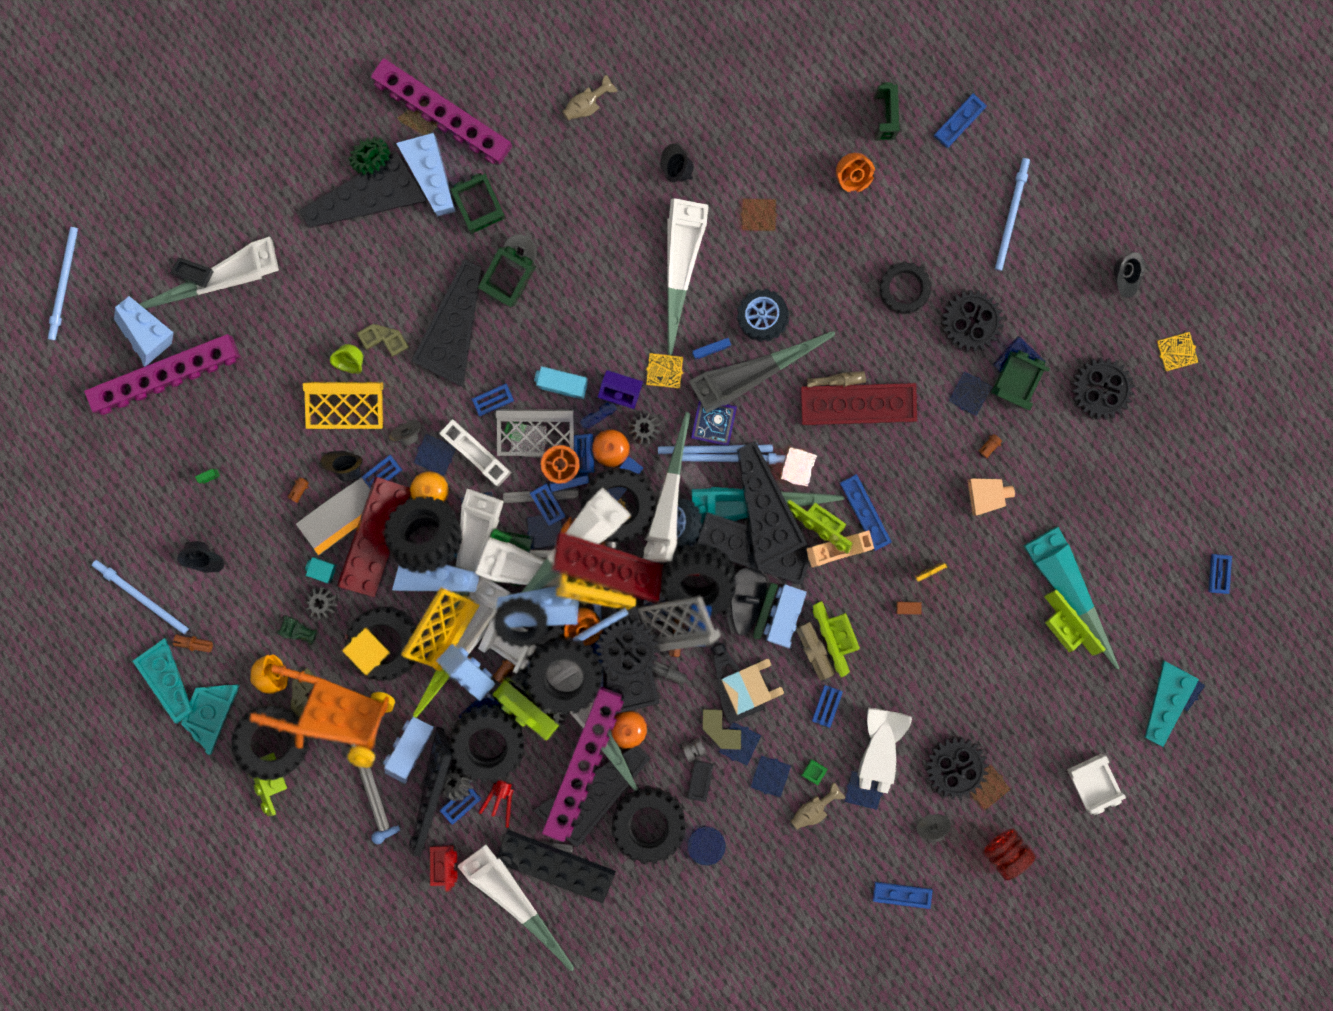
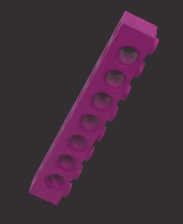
M385 58L381 60L370 76L376 88L381 91L387 90L390 92L389 96L398 102L402 100L406 103L405 106L412 112L419 111L422 113L421 117L429 123L434 121L438 124L436 126L444 133L449 131L453 134V138L461 144L464 141L474 153L478 154L481 152L485 155L484 159L494 165L496 162L500 165L512 148L510 141ZM391 79H398L395 85H389ZM406 90H414L412 95L405 96ZM427 99L430 101L427 106H420L423 100ZM439 110H445L444 116H436ZM454 121H461V125L459 127H452V123ZM476 131L477 135L474 138H469L468 133ZM487 141L493 142V146L489 149L483 147Z
M227 334L87 389L84 392L92 412L105 415L112 412L111 409L114 407H126L129 405V401L146 399L147 394L152 392L154 394L165 391V387L170 385L172 387L183 384L182 380L188 378L190 380L197 379L201 376L200 373L217 371L219 369L218 366L223 364L225 366L236 363V359L241 357L233 337ZM220 350L221 356L215 360L214 353ZM202 357L203 363L197 367L196 360ZM181 364H184L185 370L180 374L178 368ZM166 371L167 378L162 381L160 375ZM148 378L149 385L144 388L143 381ZM130 385L131 392L126 395L125 388ZM112 392L113 399L108 402L107 395Z
M600 686L542 834L562 842L565 841L566 837L570 838L574 828L571 826L573 819L577 820L581 811L578 805L580 801H585L588 793L585 790L587 783H592L595 775L592 770L594 765H599L602 755L599 754L602 747L606 748L609 737L606 736L609 729L613 730L617 720L613 718L615 712H620L624 701L621 700V694ZM608 706L611 709V713L603 715L600 712V708ZM600 724L603 726L604 731L596 733L593 730V726ZM593 742L597 748L594 751H589L586 748V744ZM585 760L589 763V767L582 769L579 766V762ZM578 778L582 781V785L575 787L572 784V780ZM571 796L574 798L575 803L569 805L565 802V798ZM561 814L566 815L568 821L562 823L558 820V816Z

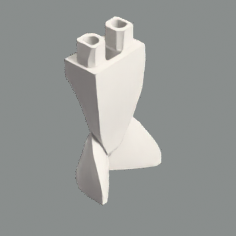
M868 708L867 725L871 740L859 765L860 788L870 790L871 781L875 780L878 781L877 791L888 793L890 785L894 784L895 743L909 729L912 721L911 716L877 708Z

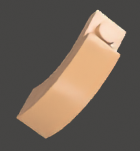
M869 530L845 537L853 543L848 554L844 551H839L831 542L807 548L811 567L874 549Z

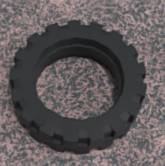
M902 262L893 265L885 272L880 281L879 293L882 302L885 303L888 309L898 314H909L916 312L926 304L931 295L932 284L928 273H925L921 266H917L912 262ZM899 273H910L920 282V295L912 303H899L890 294V282Z
M513 597L507 602H502L501 607L497 608L495 614L494 630H496V635L501 637V641L507 642L513 647L517 645L522 648L526 645L530 647L533 643L537 644L540 642V638L543 639L547 629L545 609L540 607V603L533 602L531 598L524 599V597H518V599H514ZM514 613H525L535 619L537 626L532 630L519 632L508 627L505 623V618Z

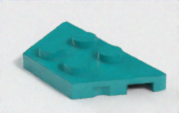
M238 684L195 688L190 700L193 712L181 722L182 726L192 734L195 741L199 742L209 755L212 754L240 687Z

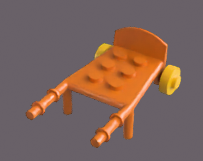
M273 665L271 672L280 674V677L287 676L298 679L299 682L312 683L314 687L298 725L286 723L283 719L279 721L265 717V714L261 716L252 713L250 721L259 723L260 726L267 725L277 728L278 731L285 730L295 733L296 748L303 747L304 736L357 744V747L350 749L348 760L358 767H371L375 759V755L371 752L374 747L375 735L381 717L393 710L395 705L394 698L382 692H374L369 698L325 679L305 674V671L298 672L288 669L286 666Z

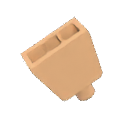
M968 479L973 516L1006 506L1005 498L1015 497L1014 487H1003L1002 479Z

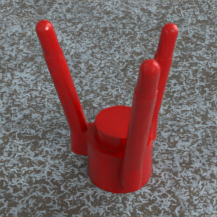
M498 780L496 784L494 783L492 790L478 813L482 814L495 793L497 798L491 816L494 817L501 798L506 799V796H508L505 827L508 828L514 791L511 789L512 784L502 780Z

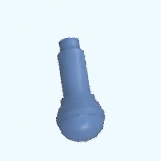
M397 825L384 831H375L371 839L373 843L381 844L385 838L398 833L400 828Z

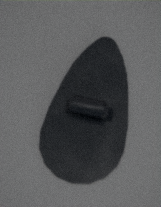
M743 568L735 574L736 590L731 602V616L734 628L740 636L746 635L755 624L767 592V582L764 575L759 570L753 568Z

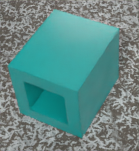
M312 557L311 560H308L305 567L307 571L306 576L325 583H331L337 564Z

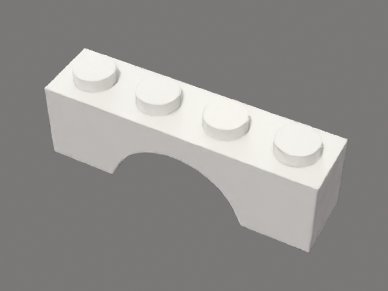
M452 419L439 433L496 486H500L512 473L455 420Z

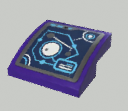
M699 401L691 438L729 446L737 406L730 404L722 405L706 413Z

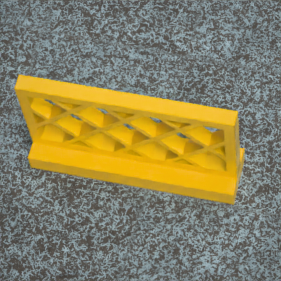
M383 382L303 383L306 429H383ZM310 394H317L322 399L316 407L310 402ZM332 394H336L341 399L336 407L327 400ZM351 394H355L361 400L355 407L346 400ZM370 394H378V403L374 407L365 400ZM324 402L332 409L326 417L318 410ZM343 402L351 409L345 417L337 410ZM362 402L371 409L364 417L356 410ZM372 411L378 416V424H370L366 420ZM314 412L323 419L319 424H311V415ZM333 412L342 418L338 424H332L327 419ZM352 412H355L361 418L357 424H351L346 419Z
M561 574L560 587L557 588L556 596L617 609L626 608L628 610L635 607L636 599L631 595H623L621 592L611 589L605 591L602 586L595 584L592 587H587L583 580L576 579L575 583L566 582L567 575Z
M440 587L402 655L411 660L432 666L435 670L442 671L443 667L436 660L452 643L455 646L457 645L480 605L469 596H462ZM444 594L448 595V601L441 604ZM460 601L457 608L454 609V603ZM450 606V612L443 615L442 609ZM438 612L439 617L431 621V616ZM450 618L447 625H445L444 620ZM440 623L441 628L433 631L432 626ZM428 629L429 634L421 637L422 632ZM441 634L437 642H435L434 637ZM430 639L431 645L423 648L422 643ZM418 645L419 651L411 654L410 652L413 647ZM431 651L427 659H425L424 654Z

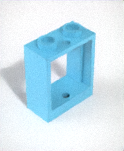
M542 366L540 371L537 370L534 380L539 389L584 400L588 385L586 377Z

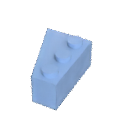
M783 584V587L778 588L775 597L778 598L777 605L772 606L769 615L772 617L771 622L766 624L763 632L766 635L765 639L767 641L790 648V640L797 626L796 622L803 606L806 591Z
M452 643L436 661L453 679L455 678L460 685L464 686L480 701L496 684L491 679L493 675L486 668L481 670L479 668L481 664L474 657L469 659L467 657L469 653L463 647L457 648Z

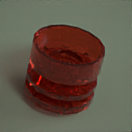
M1014 828L1006 830L995 837L983 851L987 859L990 858L989 862L992 865L997 864L996 870L1005 881L1022 874L1036 859V855L1027 844L1022 845L1023 838L1018 836L1019 833Z

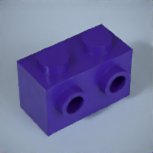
M606 370L598 398L635 409L643 381Z

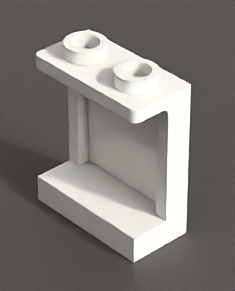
M493 618L478 649L485 653L491 648L516 665L513 670L515 673H518L521 669L525 670L530 663L529 656L537 648L535 646L536 643H533L530 647L526 645L522 648L514 645V647L510 646L507 642L504 643L501 641V637L496 635V630H494L495 618ZM510 627L512 630L519 632L527 631L523 627Z
M1102 753L1067 769L1086 811L1094 815L1102 813L1104 808L1110 805L1111 807L1122 803L1121 800L1126 798L1121 793L1108 766L1107 756Z

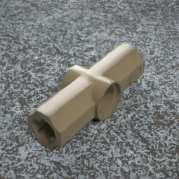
M809 621L798 626L795 630L819 680L822 681L834 675L835 672L826 656L825 647L821 640L818 639L811 622Z

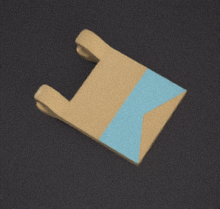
M769 659L721 679L737 715L784 694L782 687L769 692L760 674V670L771 666Z

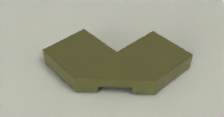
M371 324L357 332L366 350L383 341L391 356L394 357L409 348L399 330Z
M309 668L304 670L305 674L315 676ZM294 679L292 681L291 709L301 718L309 699L306 694L313 689L314 684L305 681L299 682L298 679Z
M703 709V730L721 749H741V730L722 729L723 710Z

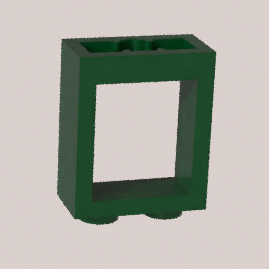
M476 174L471 177V180L465 183L464 181L458 182L451 189L471 234L506 219L486 174ZM485 183L497 210L471 222L458 194Z
M506 246L498 249L478 288L507 306L513 307L537 266L532 264V259L526 256L521 257L516 254L517 251ZM503 256L526 269L512 295L489 282Z

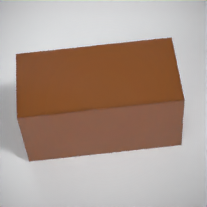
M896 602V614H921L922 602Z

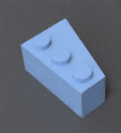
M130 296L115 307L114 320L124 336L132 344L135 353L137 352L141 358L144 367L172 344L173 332Z
M412 717L411 721L407 720L402 729L405 731L401 738L397 737L393 748H395L392 755L388 754L383 763L385 765V774L406 784L407 778L412 768L415 767L416 761L428 742L434 727L415 717Z

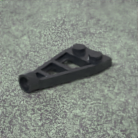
M724 643L711 647L710 650L715 661L721 706L729 724L764 710L763 704H760L741 714H736L721 679H724L721 669L727 664L732 666L735 673L741 671V669L727 652Z

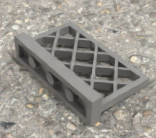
M574 409L496 410L497 456H543L545 452L538 445L544 439L552 446H557L565 439L570 444V448L574 450ZM501 421H509L514 426L507 435L501 429ZM522 422H529L533 426L527 434L518 427ZM541 422H548L553 427L546 435L537 427ZM561 422H570V430L564 435L557 426ZM515 429L524 436L517 444L508 437ZM534 429L543 436L537 444L528 437ZM554 429L562 436L556 444L547 437ZM507 438L514 447L510 451H501V443ZM525 438L534 446L529 452L523 451L518 446Z
M701 596L643 605L637 608L642 622L645 623V629L651 627L649 634L654 633L653 627L661 632L660 636L652 639L653 641H659V644L654 647L659 648L660 651L711 645L721 636L719 629L713 628ZM692 603L697 604V607L699 609L698 613L692 608H690ZM676 606L685 610L683 615L675 610ZM661 608L669 612L668 617L660 613ZM645 611L654 615L653 619H650ZM687 613L696 618L694 623L686 618ZM672 615L680 620L679 625L671 620ZM657 617L665 622L664 627L656 623ZM699 620L705 624L706 629H702L697 625ZM683 623L691 627L690 632L682 628ZM668 625L676 630L675 634L667 630Z

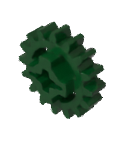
M367 137L364 142L359 141L360 145H354L355 150L350 151L351 156L348 158L350 165L358 174L362 172L363 175H366L368 171L370 174H373V170L379 171L380 166H385L384 161L389 160L387 155L390 154L386 142L382 138L377 140L376 137H373L372 140Z

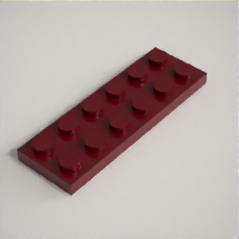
M916 383L849 385L847 387H801L802 425L917 422Z
M375 476L337 584L338 587L375 597L390 554L384 538V526L386 521L390 520L389 515L392 511L395 512L396 507L400 504L404 505L405 501L409 500L411 494L409 487Z
M560 532L557 534L551 571L656 603L659 601L663 565Z

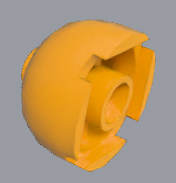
M428 471L415 477L412 481L410 492L413 500H416V497H422L423 499L433 497L434 500L440 499L445 502L448 498L449 487L443 476L439 473Z
M273 654L256 660L251 668V683L262 693H276L285 689L288 684L287 676L280 677V674L271 672L273 665L283 667L282 661Z

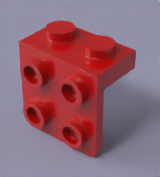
M454 845L430 846V886H445L446 892H449L455 886L458 878L457 870H454V865L457 863V851H454Z

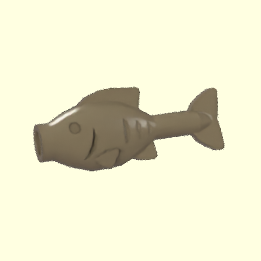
M605 75L602 85L593 92H591L590 88H587L583 93H579L571 98L565 110L562 111L564 117L569 121L575 118L590 116L598 110L599 106L595 102L599 96L605 92H617L609 77Z
M865 371L844 372L831 375L830 377L806 379L807 387L820 385L847 387L849 385L866 383Z
M833 782L830 787V793L821 800H819L818 796H815L812 801L806 804L803 803L790 821L797 830L808 825H815L827 816V813L823 810L833 799H844L845 796L839 791L836 783Z

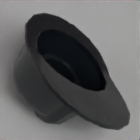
M672 143L663 150L660 161L661 169L667 179L673 183L677 181L684 182L687 179L692 180L694 168L692 160L687 157L678 144Z
M1129 253L1119 259L1114 266L1117 289L1123 297L1129 298L1134 296L1139 288L1145 269V260L1140 253Z
M343 450L330 451L323 455L320 464L322 468L333 472L341 481L359 480L363 459L361 456Z
M201 541L186 542L184 550L177 557L178 562L182 566L205 573L220 572L225 564L218 554L211 552L208 545Z
M521 669L518 673L514 672L510 677H503L539 708L538 703H535L533 700L534 695L528 691L529 684L526 683L527 669Z

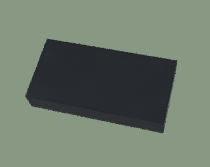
M178 257L170 272L173 277L204 288L214 273L211 268Z
M694 761L687 799L706 802L714 764Z

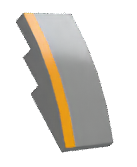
M363 478L343 489L296 523L318 555L357 529L370 492V488Z

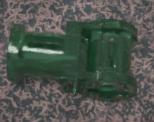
M283 615L282 618L284 620L280 630H277L276 633L288 639H301L312 646L318 630L307 628L304 626L305 623L300 622L298 619Z

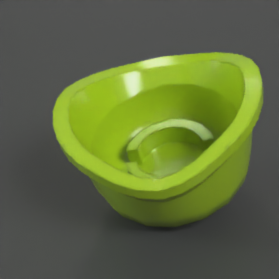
M345 344L331 355L330 363L339 370L360 374L362 372L363 354L356 346Z

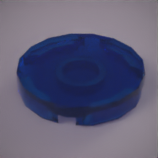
M703 826L691 833L687 848L689 855L695 862L700 865L709 866L716 864L722 859L726 843L719 830Z

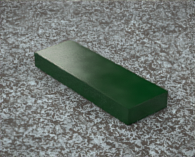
M769 583L763 606L752 634L755 639H761L778 587L777 584Z

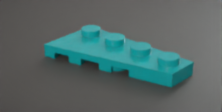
M164 638L133 660V663L174 723H179L190 715L193 710L168 641Z
M1166 661L1162 662L1161 675L1158 679L1156 695H1154L1153 707L1145 733V738L1164 747L1199 681L1198 678Z

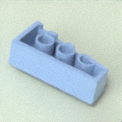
M434 133L398 142L397 145L437 216L455 212V205Z
M448 564L443 568H436V571L433 572L427 570L426 573H419L418 570L410 572L407 568L403 569L398 566L392 590L438 592L440 587L452 592H476L480 576L476 575L474 571Z
M559 585L498 597L497 608L501 607L502 602H507L513 597L514 599H518V597H524V599L531 598L533 602L540 603V607L545 609L547 626L577 624L579 600L556 596ZM514 613L505 618V623L508 627L537 626L535 619L525 613Z

